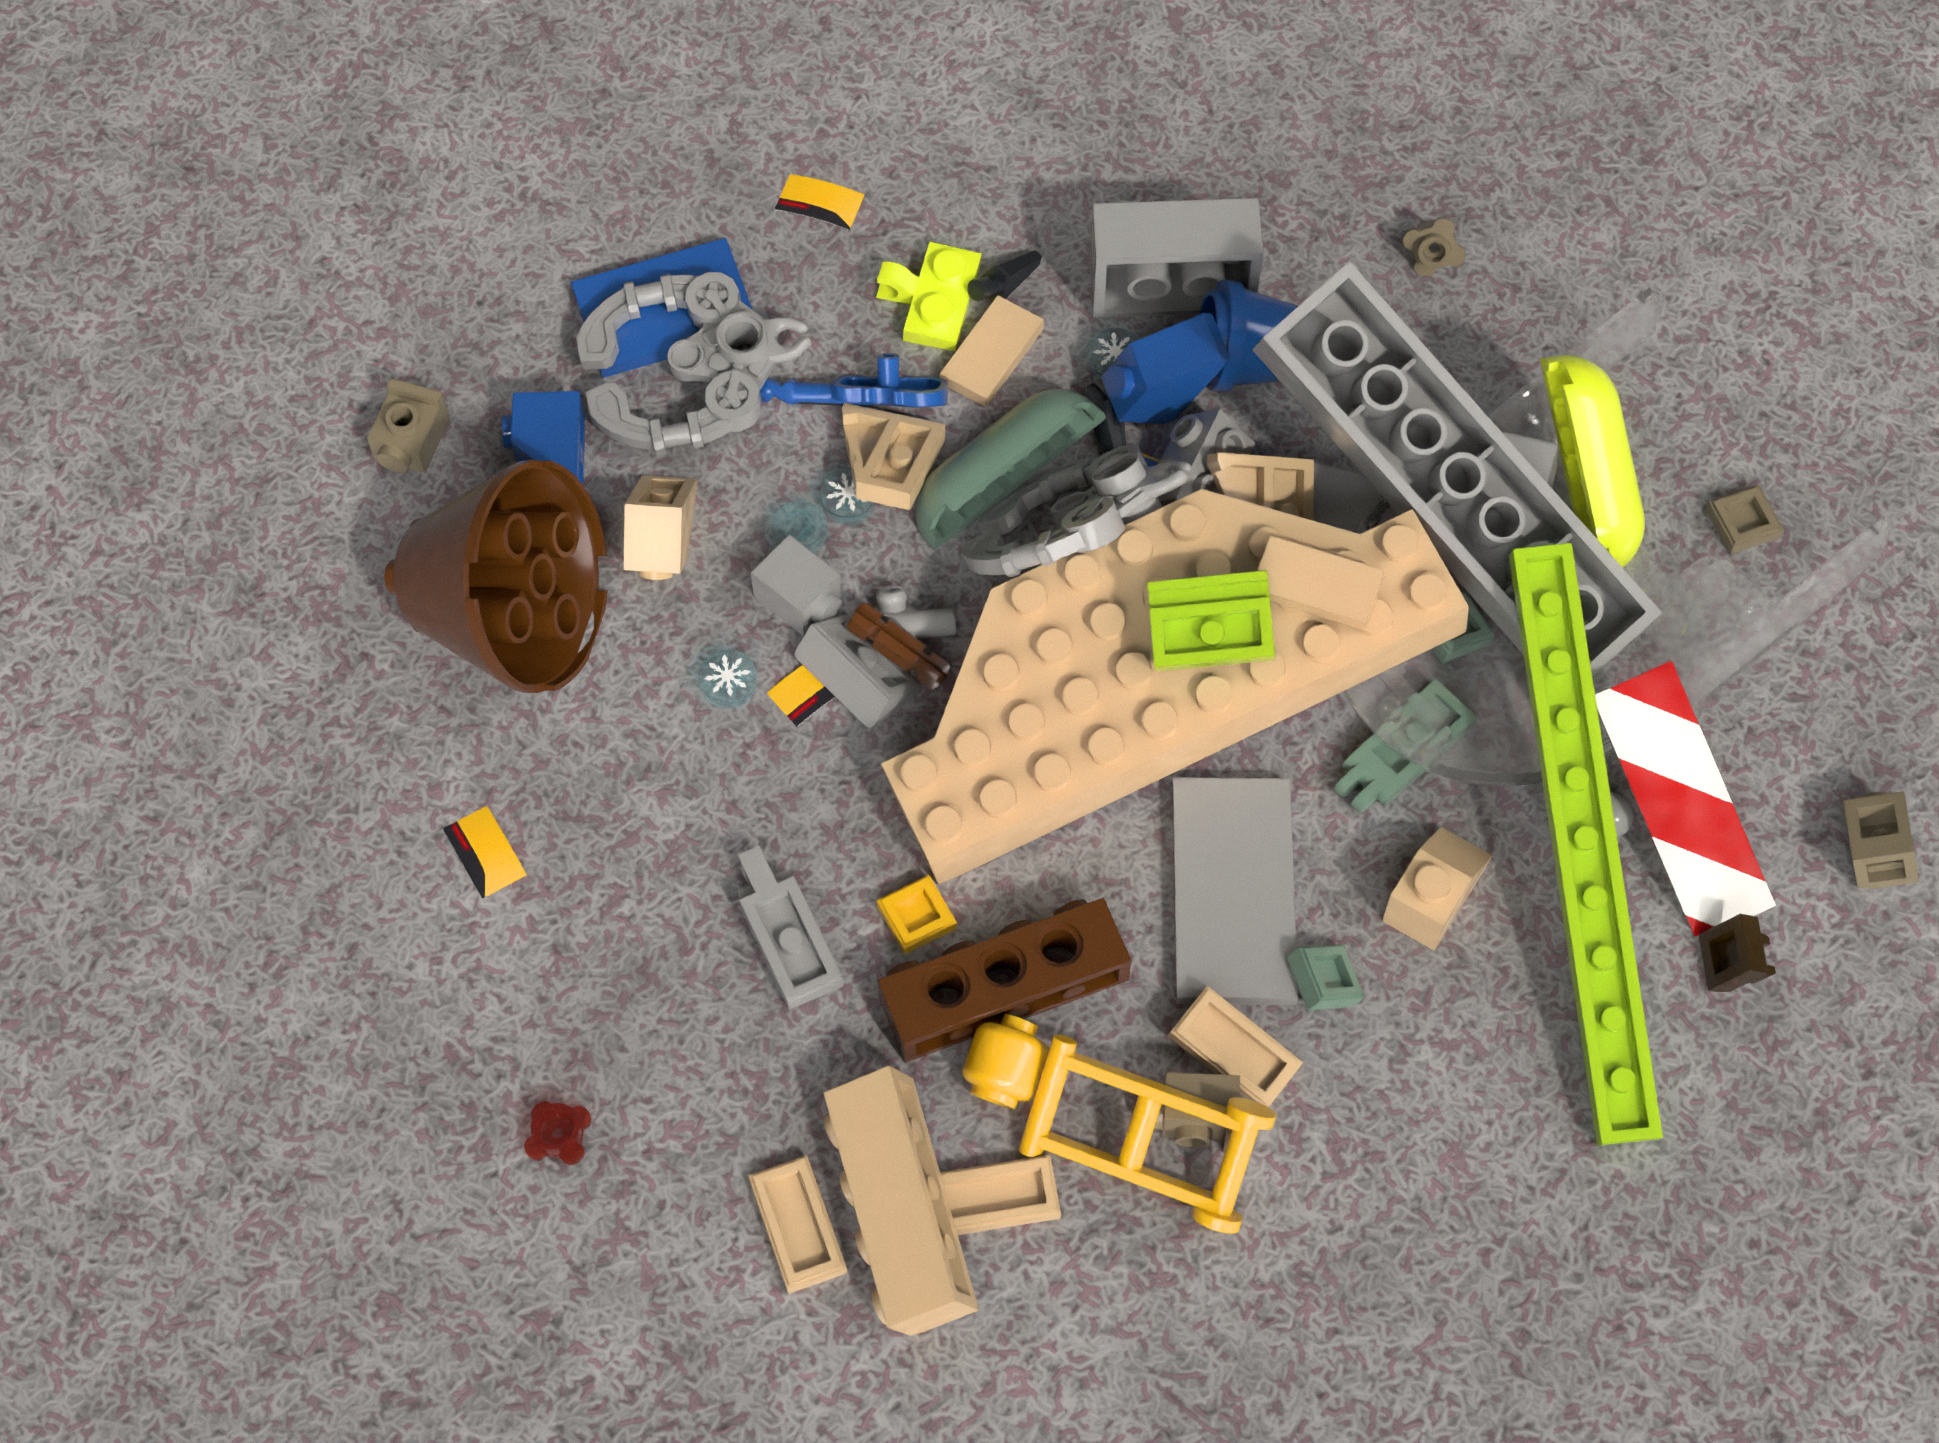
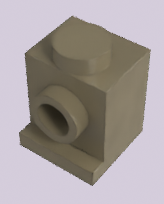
M390 378L386 386L388 394L367 438L373 458L381 466L393 472L405 473L408 469L426 473L450 420L443 392Z
M1904 791L1889 794L1885 792H1871L1860 798L1843 800L1858 888L1875 889L1918 883L1919 877Z
M1165 1073L1164 1085L1226 1107L1230 1098H1240V1075ZM1163 1104L1154 1130H1162V1138H1175V1143L1185 1148H1205L1212 1145V1140H1223V1152L1226 1151L1232 1129Z

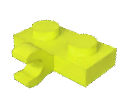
M929 242L919 277L898 263L882 262L877 278V283L880 285L876 298L911 305L903 330V341L956 352L971 299L967 290L968 284L971 280L977 278L982 253Z

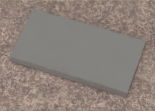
M1173 777L1176 1004H1193L1206 986H1209L1231 1005H1297L1298 985L1287 959V956L1296 950L1290 779Z

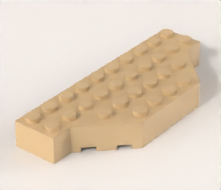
M1200 489L1126 524L1125 530L1121 535L1103 547L1084 553L1074 552L1056 560L1054 564L1048 566L1040 565L992 588L935 737L881 763V766L937 883L940 884L971 871L1465 633L1469 606L1413 509L1358 534ZM1270 535L1384 570V580L1365 631L1270 601L1276 660L1155 671L1147 582L1257 571Z

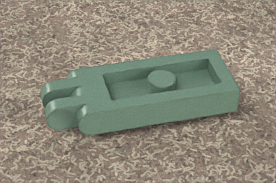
M1434 679L1344 761L1342 768L1348 773L1339 780L1334 790L1344 798L1361 784L1364 789L1351 803L1359 813L1364 812L1376 800L1384 806L1389 805L1475 727L1478 716L1438 680Z

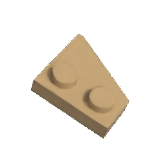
M844 403L842 406V427L856 499L911 510L945 443V424Z
M1222 452L1207 455V465L1220 494L1314 521V459Z

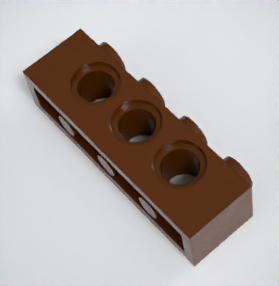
M1104 897L1089 903L1086 900L1080 899L1064 904L1054 912V916L1034 923L1030 920H1020L1004 927L998 933V936L977 944L973 940L956 943L947 948L941 957L919 964L918 961H907L896 965L886 973V977L878 979L879 1001L904 1063L972 1039L979 1025L987 1022L1001 1024L1004 1014L1026 1019L1129 981L1131 958ZM1061 947L1070 951L1073 958L1064 963H1054L1045 958L1043 954L1051 948ZM996 968H1008L1017 974V978L1010 983L999 984L990 980L987 975ZM950 988L956 990L961 995V998L953 1004L942 1005L933 1001L930 996L939 989Z

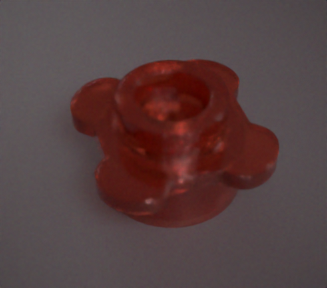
M548 1101L535 1105L531 1111L532 1136L524 1144L528 1157L534 1161H541L545 1157L561 1159L566 1165L579 1163L585 1156V1149L582 1145L584 1130L590 1127L592 1122L589 1111L583 1106L571 1108L563 1103H551ZM557 1128L564 1131L563 1136L560 1138L552 1136L553 1131Z

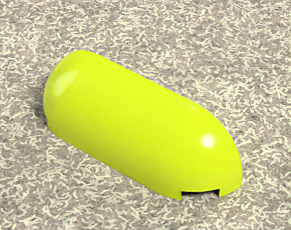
M1554 355L1540 358L1573 513L1623 568L1632 560L1641 545L1644 536L1645 517L1618 392L1605 371L1585 358L1574 355Z

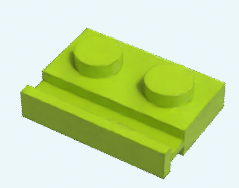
M1267 570L1147 582L1153 658L1156 672L1276 660Z

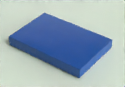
M726 238L571 281L572 291L583 323L605 299L623 289L624 283L633 281L634 285L638 286L661 281L660 275L665 274L700 276L707 272H721L734 280L739 289L741 301L752 309ZM666 303L639 308L641 318L630 319L616 331L619 353L613 366L607 369H599L601 376L605 378L667 360L668 351L674 343L692 336L700 328L693 324L688 310L685 308H677L678 310L668 312Z

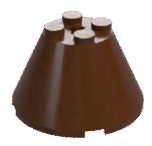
M523 460L510 465L429 515L413 520L400 541L395 559L391 560L385 568L384 580L387 590L392 594H396V599L403 616L416 632L425 634L518 692L539 693L556 691L570 683L585 666L605 613L608 590H598V556H607L606 543L595 505L578 478L567 468L553 461ZM593 611V632L591 634L590 640L578 653L591 613Z

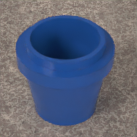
M1220 280L1214 290H1208L1202 300L1198 315L1202 313L1213 315L1230 360L1206 387L1213 391L1229 392L1233 386L1280 382L1252 349L1299 305L1247 290L1240 281Z

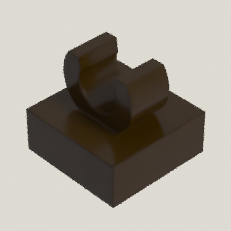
M1740 913L1699 934L1708 991L1731 992L1747 983H1757L1776 973L1775 967L1766 963L1764 947L1770 945V939L1767 935L1761 933L1758 917Z

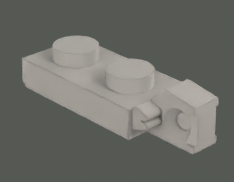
M760 846L738 854L739 868L748 885L737 890L740 909L788 1010L843 987L842 974L795 877H790L786 869L773 875Z

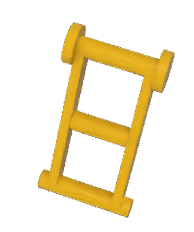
M1054 1035L1018 1151L1032 1158L1042 1156L1043 1151L1046 1150L1193 1205L1192 1218L1209 1229L1231 1234L1239 1232L1243 1217L1233 1209L1258 1131L1259 1129L1269 1130L1273 1128L1277 1116L1275 1111L1261 1103L1238 1097L1230 1098L1226 1107L1076 1053L1077 1041L1064 1035ZM1069 1070L1138 1095L1119 1157L1050 1132ZM1162 1104L1232 1129L1213 1191L1142 1166Z

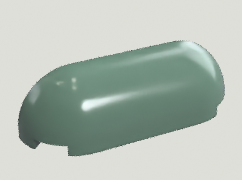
M1066 389L1040 391L1021 401L927 476L917 496L915 505L916 524L924 540L935 550L981 517L984 511L1004 499L1106 419L1104 412L1087 397Z

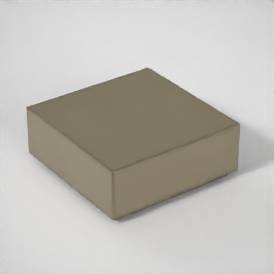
M1760 485L1708 501L1706 511L1730 555L1781 538L1784 532Z

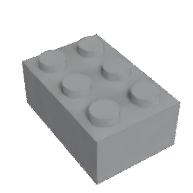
M1226 196L1213 200L1170 198L1164 201L1152 202L1114 200L1108 203H1093L1089 261L1093 318L1199 314L1205 294L1208 290H1214L1220 280L1240 281L1245 289L1258 293L1263 260L1258 198L1240 199L1234 196Z

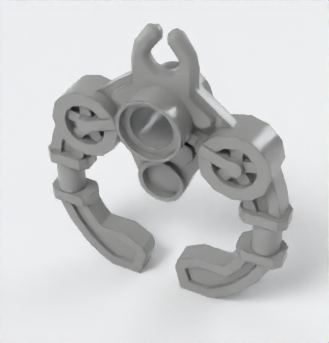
M707 272L700 276L665 274L660 275L661 281L635 286L633 281L626 282L623 289L605 299L581 326L576 341L582 368L607 369L614 365L619 353L616 331L630 319L641 318L639 308L660 303H666L668 312L678 310L677 308H685L688 310L693 324L700 328V330L692 336L674 343L668 351V362L672 374L678 380L709 383L705 390L706 407L699 411L696 409L686 411L687 422L662 427L659 417L648 420L631 415L626 393L616 383L606 382L586 391L592 423L613 440L634 448L655 451L656 456L666 455L667 448L693 443L694 449L704 447V444L718 439L729 432H741L752 427L761 416L762 399L760 390L775 364L799 357L812 345L809 337L802 336L790 347L781 346L777 341V335L784 330L805 334L808 331L807 323L791 317L764 319L741 301L740 292L734 280L721 272ZM743 344L754 345L747 350H735Z
M1130 444L1117 447L1099 457L1080 459L1077 464L1060 470H1055L1054 468L1046 470L1041 477L1016 489L984 511L977 523L983 535L968 540L961 554L968 568L976 574L990 576L1006 574L1008 577L1019 575L1023 569L1039 564L1048 566L1074 552L1084 553L1096 550L1118 538L1125 530L1126 524L1160 509L1162 505L1158 496L1185 484L1188 480V475L1191 473V464L1185 461H1174L1149 467L1139 446ZM1077 487L1082 491L1060 499L1051 507V512L1060 529L1054 532L1051 530L1043 532L1037 541L1021 546L1016 541L1005 545L1001 535L1011 532L1020 525L1028 511L1046 501L1049 503L1058 500L1062 492Z

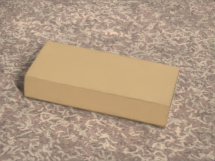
M997 295L940 372V378L948 382V388L987 407L1043 331L1044 319Z
M1270 535L1257 570H1267L1271 602L1364 631L1384 580L1383 569Z
M1206 986L1167 1035L1214 1074L1240 1075V1095L1267 1107L1272 1104L1303 1063L1209 986Z
M807 1155L748 1175L788 1294L847 1274L842 1253Z
M1050 1155L940 1172L958 1235L1061 1219V1210Z

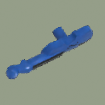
M882 353L877 355V376L844 375L834 379L832 384L796 382L795 378H789L785 383H782L775 379L767 378L760 390L762 402H768L773 397H776L791 405L843 406L844 403L862 407L870 405L912 408L939 407L947 405L948 382L938 377H913L908 375L899 377V355Z

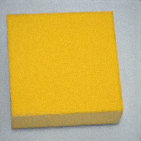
M929 874L876 900L877 908L904 955L957 929V922Z

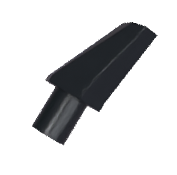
M1034 250L994 266L980 278L969 282L967 290L970 298L974 301L989 299L993 302L998 295L1006 299L1040 265L1042 256Z
M1096 383L1088 385L1080 394L1096 404L1106 416L1104 421L1093 428L1103 452L1106 453L1117 447L1125 446V422H1118L1110 398L1106 396Z

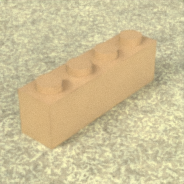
M886 1066L823 1092L829 1111L824 1116L825 1129L830 1141L840 1152L844 1171L840 1172V1184L847 1201L855 1207L860 1229L856 1230L855 1233L856 1244L863 1260L870 1265L876 1288L872 1289L871 1298L875 1312L881 1322L889 1329L911 1336L979 1311L914 1079L891 1066Z

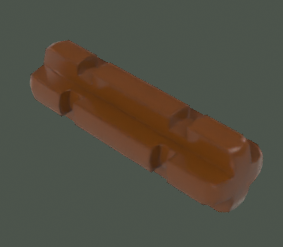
M863 602L851 615L847 624L848 630L863 641L870 638L874 641L871 645L872 648L907 673L913 669L918 673L915 678L929 689L935 690L948 676L952 668L951 662L935 650L932 654L926 652L925 649L928 645L892 619H889L886 623L881 619L884 615L881 611L871 604Z

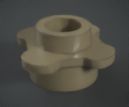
M1439 217L1435 220L1426 221L1418 228L1408 229L1404 234L1403 244L1405 248L1412 251L1415 258L1414 270L1417 274L1432 276L1436 269L1447 265L1457 267L1463 263L1465 249L1456 242L1455 225L1451 219ZM1432 243H1436L1440 248L1437 251H1431L1429 246Z

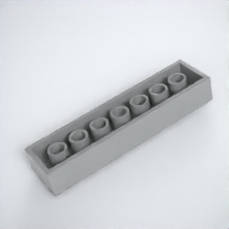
M1350 261L1265 335L1252 349L1399 515L1411 509L1414 510L1449 572L1522 654L1523 648L1509 554L1512 549L1572 543L1592 676L1662 614L1661 610Z

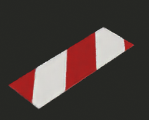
M1672 660L1595 694L1598 712L1694 937L1740 913L1755 916L1776 906Z

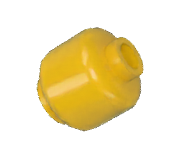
M1004 1014L1001 1024L987 1022L979 1025L962 1066L963 1077L972 1084L969 1093L1012 1110L1016 1109L1018 1102L1033 1100L1050 1049L1045 1042L1035 1037L1039 1026L1008 1014Z

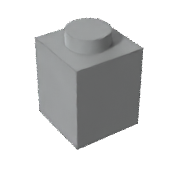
M788 535L751 572L754 598L802 636L805 635L811 624L836 617L842 606L840 574L791 535Z

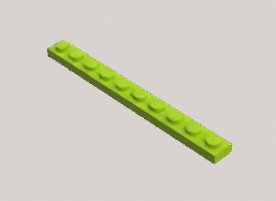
M1572 543L1516 548L1510 552L1509 561L1596 1143L1598 1147L1659 1140L1663 1138Z

